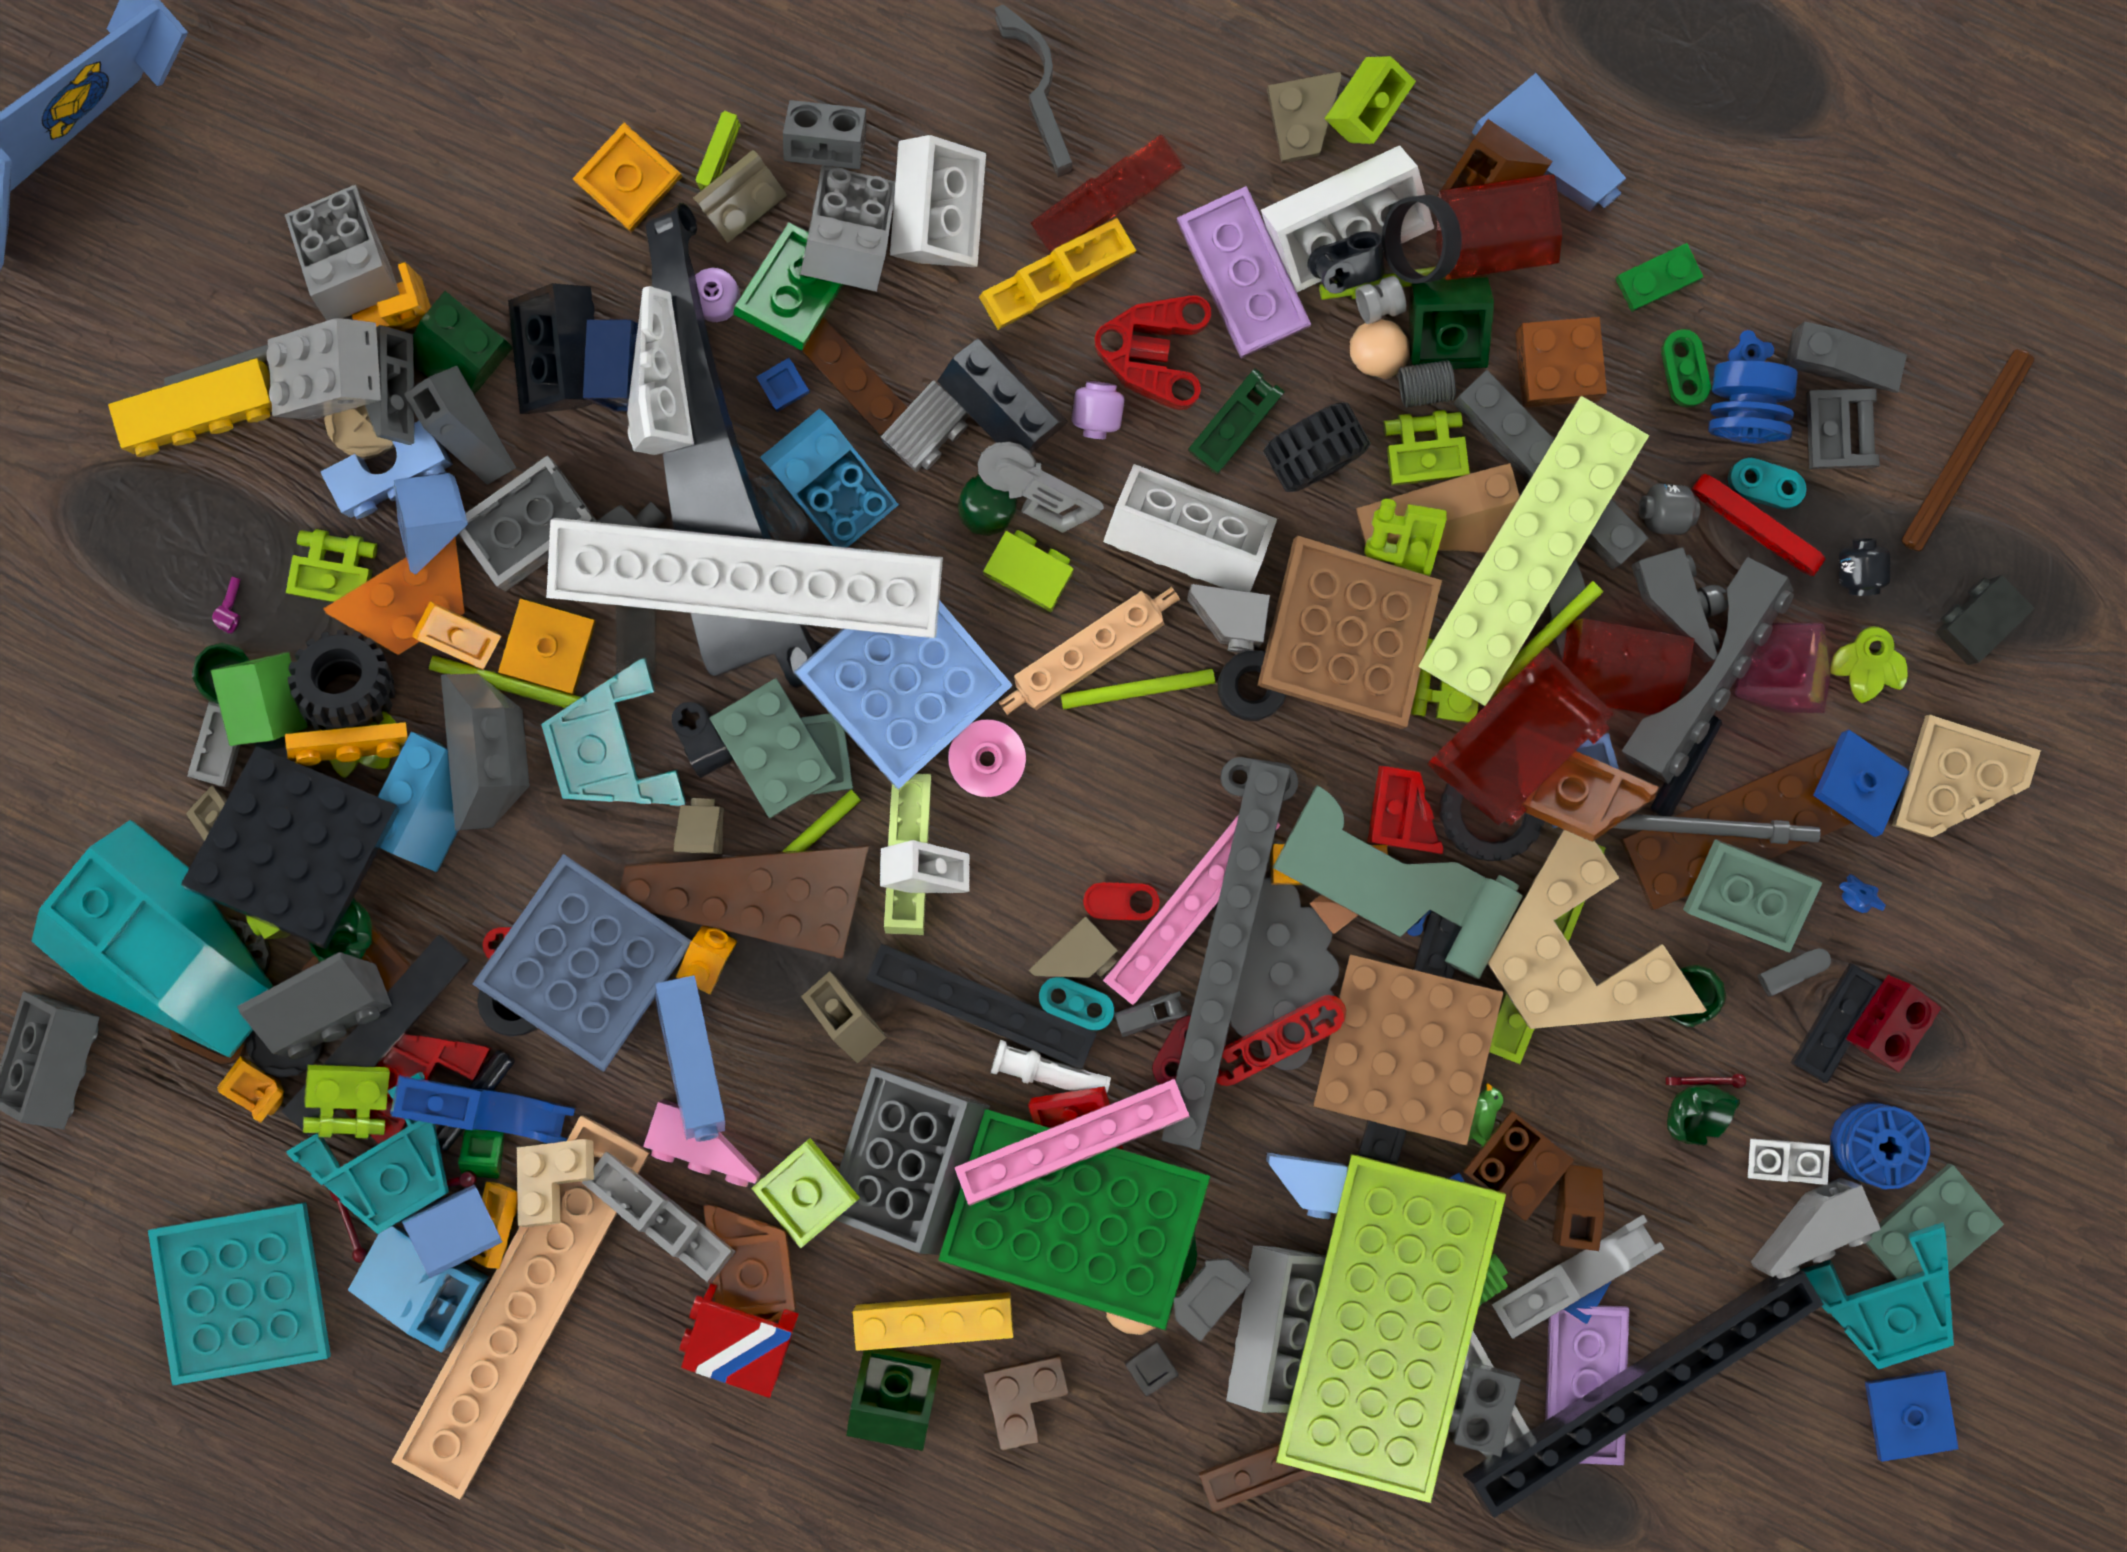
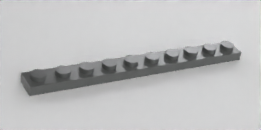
M1255 760L1251 761L1176 1077V1084L1190 1117L1164 1127L1161 1141L1197 1150L1201 1148L1288 782L1289 768Z

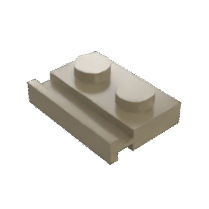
M752 150L693 197V199L721 237L729 243L785 198L787 194L768 167L763 163L760 156Z

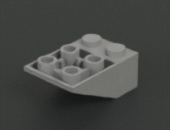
M822 165L801 275L877 292L886 255L894 204L895 181L856 173L843 168Z
M356 185L285 214L309 294L327 321L334 318H345L377 304V302L400 294L390 263Z
M1838 1178L1829 1182L1828 1185L1824 1184L1806 1192L1751 1260L1752 1266L1772 1277L1776 1275L1778 1279L1797 1273L1800 1270L1798 1265L1813 1260L1814 1263H1818L1832 1258L1836 1255L1834 1250L1846 1244H1849V1247H1855L1872 1239L1870 1234L1881 1230L1862 1185Z

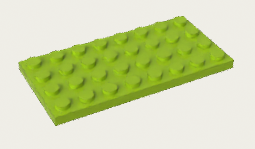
M1351 1154L1276 1458L1277 1463L1431 1503L1503 1210L1505 1193Z

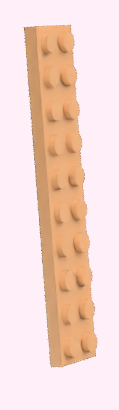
M584 1115L579 1117L567 1141L592 1140L594 1146V1166L605 1152H609L637 1174L640 1173L651 1153L649 1150ZM583 1181L560 1184L559 1224L519 1227L502 1259L500 1269H496L392 1460L393 1464L459 1500L468 1489L617 1215L616 1211L582 1184Z

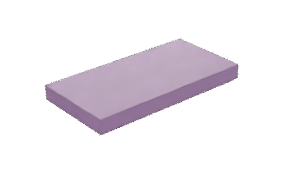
M1247 186L1177 217L1176 221L1240 358L1311 326V322Z
M1598 1305L1597 1307H1590L1592 1309L1576 1308L1586 1315H1592L1587 1324L1564 1309L1549 1317L1545 1421L1627 1369L1629 1308L1627 1306ZM1625 1434L1583 1460L1580 1464L1624 1465Z

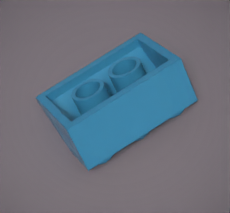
M410 732L378 796L397 805L400 809L380 848L438 872L459 831H455L448 747L421 734Z

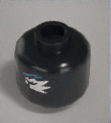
M1874 538L1853 539V546L1846 547L1839 553L1840 585L1849 589L1850 595L1869 596L1880 594V588L1890 583L1889 550L1885 547L1877 546V539Z

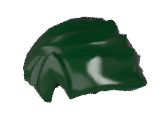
M353 898L327 949L309 942L310 949L319 960V963L339 952L361 959L368 947L371 946V919L365 908L355 898Z
M1711 1084L1690 1086L1678 1093L1672 1101L1668 1111L1667 1129L1675 1140L1685 1144L1705 1146L1708 1143L1707 1137L1719 1138L1725 1132L1733 1119L1736 1109L1740 1105V1100Z

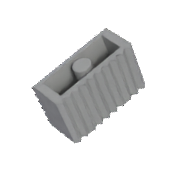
M933 380L886 430L881 439L886 446L915 472H918L921 467L928 470L942 455L938 450L948 438L954 442L966 430L968 424L965 420L968 418V413Z

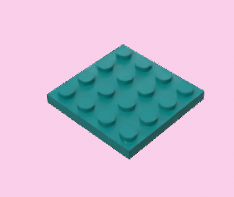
M306 1202L148 1230L172 1386L323 1360L331 1357Z

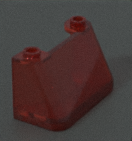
M1545 647L1466 726L1439 750L1427 765L1497 825L1500 826L1505 821L1511 826L1527 811L1522 804L1569 756L1587 740L1594 745L1610 729L1605 722L1613 713Z

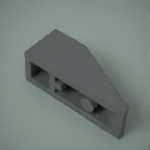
M1804 321L1792 332L1785 365L1802 372L1898 393L1907 354L1844 330Z
M379 325L376 327L381 401L367 404L365 407L377 437L412 445L414 444V411L404 393L414 387L413 334Z

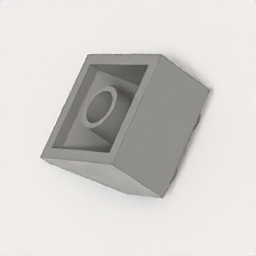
M1191 585L1187 601L1218 642L1228 644V651L1242 653L1247 650L1252 651L1253 648L1258 649L1263 643L1270 595Z

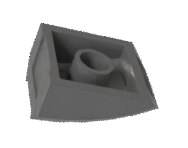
M1230 1258L1205 1260V1265L1179 1296L1174 1297L1176 1321L1197 1340L1201 1341L1250 1284L1252 1279L1248 1271Z

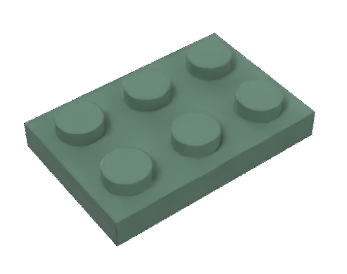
M777 678L709 718L770 819L837 779Z
M1715 839L1683 910L1690 915L1790 953L1822 882L1817 878Z
M1947 1164L1879 1223L1881 1230L1871 1233L1872 1239L1865 1244L1897 1280L1923 1271L1910 1242L1909 1233L1944 1222L1946 1227L1948 1268L1950 1272L2004 1224L1955 1166Z

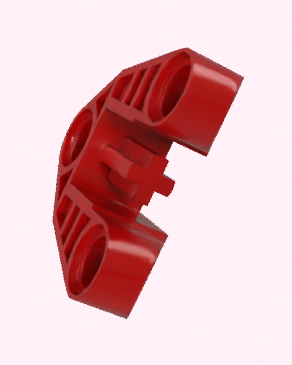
M1197 295L1136 304L1097 330L1094 340L1096 352L1125 388L1169 408L1187 410L1198 401L1201 392L1198 378L1186 371L1167 369L1164 366L1129 362V358L1167 363L1170 340L1132 335V333L1137 331L1171 336V334H1198L1209 324L1211 307L1203 297ZM1190 304L1199 305L1203 309L1205 317L1198 324H1189L1183 318V309ZM1110 331L1117 332L1123 339L1122 347L1115 352L1106 351L1100 341L1101 337ZM1179 380L1189 381L1194 387V395L1185 401L1175 398L1172 393V386L1175 382Z

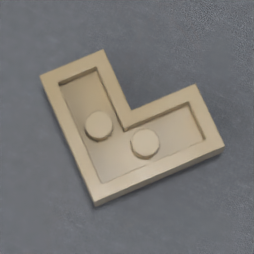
M581 1139L517 1148L518 1226L533 1227L560 1223V1184L594 1180V1146L592 1140Z

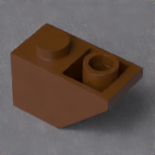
M1571 1164L1561 1176L1552 1241L1558 1245L1599 1251L1605 1212L1602 1169Z

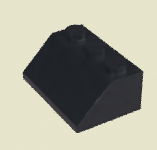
M552 283L508 300L520 414L579 409L595 404L583 398L587 320H594L595 312L591 286Z
M977 338L951 359L937 380L996 443L1011 442L1020 444L1032 453L1068 423V420L989 339Z

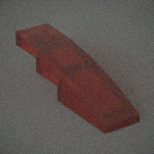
M1160 134L1132 156H1125L1097 178L1087 180L1030 223L1051 253L1055 248L1099 227L1181 171L1185 166L1166 137Z

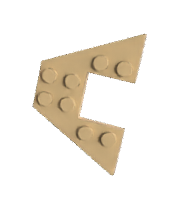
M1563 830L1555 846L1550 851L1547 860L1527 891L1524 900L1508 924L1488 962L1491 971L1529 1029L1704 1013L1707 1011L1663 944L1596 986L1554 920L1618 880L1619 877L1595 841L1591 842L1566 830Z

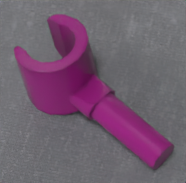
M231 577L222 606H218L212 615L214 624L228 634H232L236 630L241 619L240 615L231 611L241 581L236 577Z

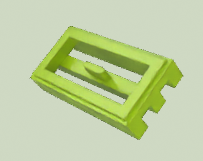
M725 110L720 116L695 179L700 191L722 175L741 127L737 115Z

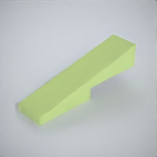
M915 774L899 789L895 788L892 784L888 846L911 840L928 844L931 774ZM886 888L885 933L924 935L926 893H908Z

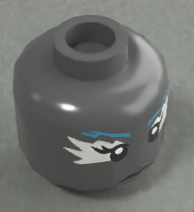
M1655 484L1649 489L1646 496H1642L1639 502V516L1641 519H1644L1648 530L1654 533L1683 535L1691 526L1696 525L1700 515L1698 497L1694 496L1692 490L1684 485Z

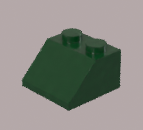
M1488 277L1442 278L1431 282L1411 283L1409 302L1411 366L1449 360L1453 369L1488 368L1494 300Z
M444 291L421 318L413 335V365L427 377L457 366L475 395L513 347L496 331Z
M889 1349L864 1350L850 1408L846 1436L923 1451L941 1360Z

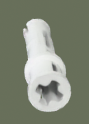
M1004 1040L999 1042L991 1069L993 1074H997L1000 1071L1020 1077L1023 1083H1033L1035 1080L1069 1091L1105 1086L1107 1093L1111 1077L1091 1073L1080 1068L1042 1058L1041 1053L1034 1049L1027 1052L1007 1046Z

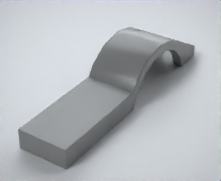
M1645 1216L1638 1217L1602 1239L1599 1251L1584 1250L1493 1303L1492 1306L1512 1339L1664 1250L1665 1248L1661 1242L1655 1245L1643 1224L1648 1222Z

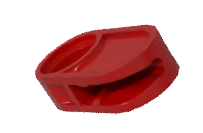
M1096 883L1087 889L1083 898L1084 908L1089 915L1094 918L1107 920H1147L1155 915L1160 904L1159 895L1155 889L1149 885L1139 883ZM1142 890L1150 894L1152 907L1146 913L1140 914L1132 910L1130 898L1133 893Z

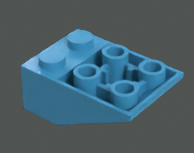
M820 408L760 457L835 547H849L899 505L834 422Z
M393 1225L378 1234L348 1291L408 1335L442 1353L452 1345L489 1276L462 1262L429 1279L407 1231Z

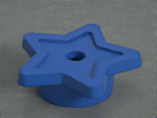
M1853 874L1847 876V882H1842L1839 885V888L1844 891L1842 893L1843 900L1854 910L1867 913L1874 907L1884 911L1886 905L1877 896V887L1864 884Z

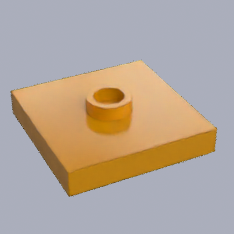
M624 122L573 177V181L627 230L632 232L683 176Z
M520 599L498 673L575 695L596 621Z

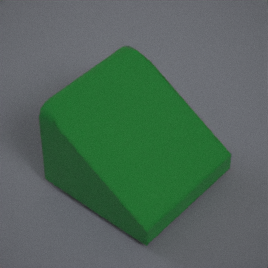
M465 1129L458 1160L461 1174L470 1170L477 1177L499 1178L502 1165L504 1132Z

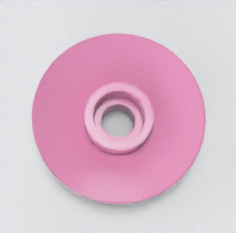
M978 720L972 722L953 739L948 756L949 768L955 781L967 792L980 797L998 796L1009 791L1020 780L1026 764L1025 748L1019 735L1008 725L996 720ZM984 752L994 754L995 762L991 766L981 764L980 757Z

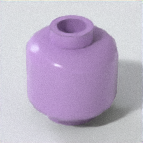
M708 268L697 273L695 277L704 319L711 322H721L733 316L734 307L741 297L739 287L733 277L728 272L719 268Z
M1086 381V387L1076 390L1072 423L1076 427L1084 429V437L1106 439L1107 432H1115L1120 429L1125 400L1124 396L1116 391L1117 385Z

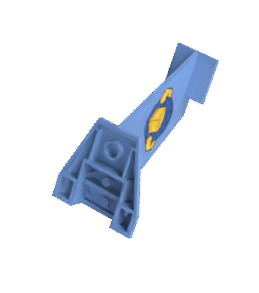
M119 0L107 27V30L110 32L109 35L0 112V270L4 264L9 227L10 192L140 80L143 72L148 75L156 86L164 83L188 32L160 0Z

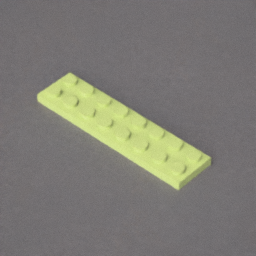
M1580 396L1418 667L1486 706L1650 435Z

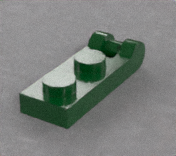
M1256 368L1251 371L1188 448L1190 454L1216 475L1220 473L1285 393L1279 386L1275 385L1273 387L1263 379L1264 374ZM1252 390L1263 398V401L1258 406L1247 398Z

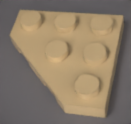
M1926 715L1909 767L1910 772L1904 783L1891 826L1925 837H1934L1946 831L1949 827L1981 813L2011 795L2029 788L2041 750L1936 716Z

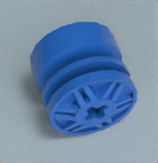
M1727 361L1718 363L1714 367L1712 392L1715 395L1729 399V401L1715 403L1710 407V413L1719 418L1709 421L1708 432L1717 437L1749 444H1763L1790 439L1792 427L1784 422L1793 419L1794 412L1792 409L1778 405L1777 402L1795 398L1797 370L1787 365L1762 361Z
M1858 1103L1846 1109L1835 1121L1830 1135L1831 1153L1837 1166L1850 1178L1881 1189H1898L1914 1182L1925 1170L1930 1156L1929 1136L1923 1124L1910 1112L1882 1103ZM1880 1143H1891L1890 1151L1879 1150Z

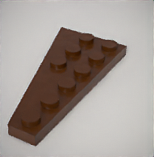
M870 845L824 848L799 852L788 851L740 855L726 858H703L678 862L630 864L624 868L619 892L651 913L843 959Z

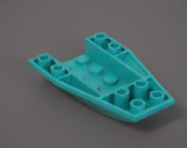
M129 820L90 846L39 908L31 941L88 990L224 1056L232 1057L253 1031L240 1014L237 1006L274 986L216 904L210 899L186 890L181 885L189 867L138 824Z

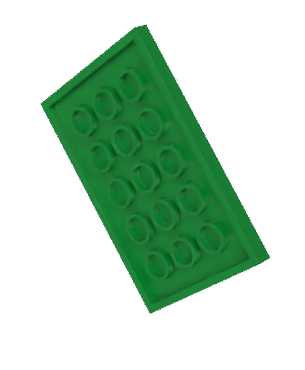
M985 1109L969 1161L1051 1128ZM1112 1148L971 1206L968 1205L961 1186L938 1260L1166 1331L1174 1305V1297L1179 1288L1211 1177L1118 1148Z

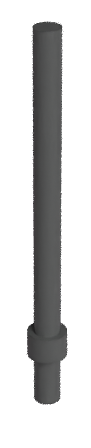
M1632 814L1613 827L1619 829L1769 839L1770 843L1787 844L1789 840L1819 842L1820 827L1790 825L1789 821L1772 820L1771 823Z

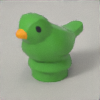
M1489 1083L1485 1085L1484 1090L1479 1094L1468 1141L1471 1138L1474 1139L1481 1147L1491 1137L1496 1114L1504 1102L1502 1093Z

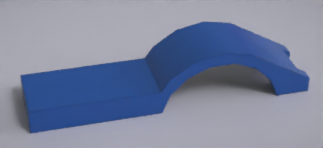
M399 1075L390 1115L467 1130L504 1132L549 1144L567 1141V1138L561 1137L565 1115L573 1116L575 1108L512 1093L472 1089Z

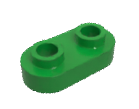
M1681 329L1674 331L1664 340L1661 347L1669 393L1676 404L1691 408L1702 403L1708 397L1711 389L1703 345L1698 335L1690 330ZM1676 345H1681L1685 348V357H1678L1675 354L1674 348ZM1688 382L1693 385L1694 393L1692 395H1687L1683 392V383Z

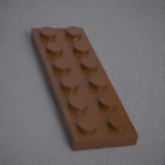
M1835 746L1819 751L1672 816L1771 823L1772 820L1789 821L1790 825L1820 827V837L1853 823L1813 796ZM1640 830L1620 839L1651 910H1656L1690 895L1715 839L1768 860L1808 842L1789 840L1787 844L1770 843L1769 839L1648 830Z

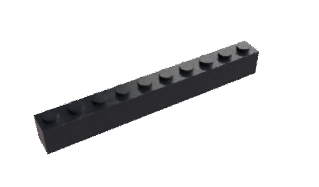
M1799 1270L1797 1273L1778 1279L1776 1275L1773 1277L1769 1276L1504 1447L1501 1457L1492 1455L1462 1475L1481 1507L1495 1518L1824 1304L1804 1271Z

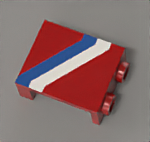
M710 1283L704 1297L697 1295L693 1303L689 1318L694 1319L695 1324L693 1330L686 1329L680 1344L679 1351L685 1352L681 1368L770 1398L777 1383L799 1313L784 1309L778 1323L713 1302L718 1286Z

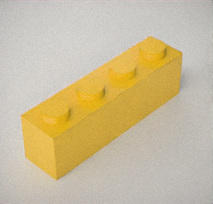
M256 358L108 404L121 449L136 454L137 457L149 456L159 452V446L173 442V445H184L197 439L196 435L210 431L211 434L227 432L234 428L233 423L247 419V422L253 423L268 419L270 412H272V403L269 398L271 387L268 366Z
M1011 1292L859 1304L853 1310L856 1351L1013 1338L1014 1333Z

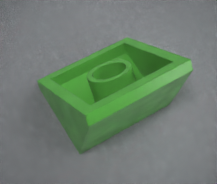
M289 652L210 670L229 746L275 740L285 736V734H291L307 728V723L300 713L288 685V677L291 676L288 670L291 662Z

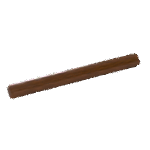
M2016 349L2012 352L1902 537V543L1907 548L1918 552L1923 550L2033 365L2034 357L2029 352L2021 349Z

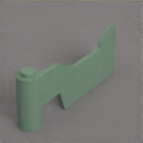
M1316 785L1272 868L1398 937H1401L1429 910L1462 927L1445 962L1476 979H1480L1523 897L1517 892L1519 885L1498 875L1496 881L1485 878L1456 862L1401 863L1343 831L1344 815L1341 807L1326 790Z

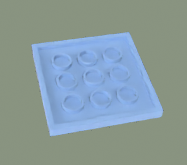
M940 600L937 635L935 638L842 628L794 671L798 678L897 789L901 788L1013 686Z

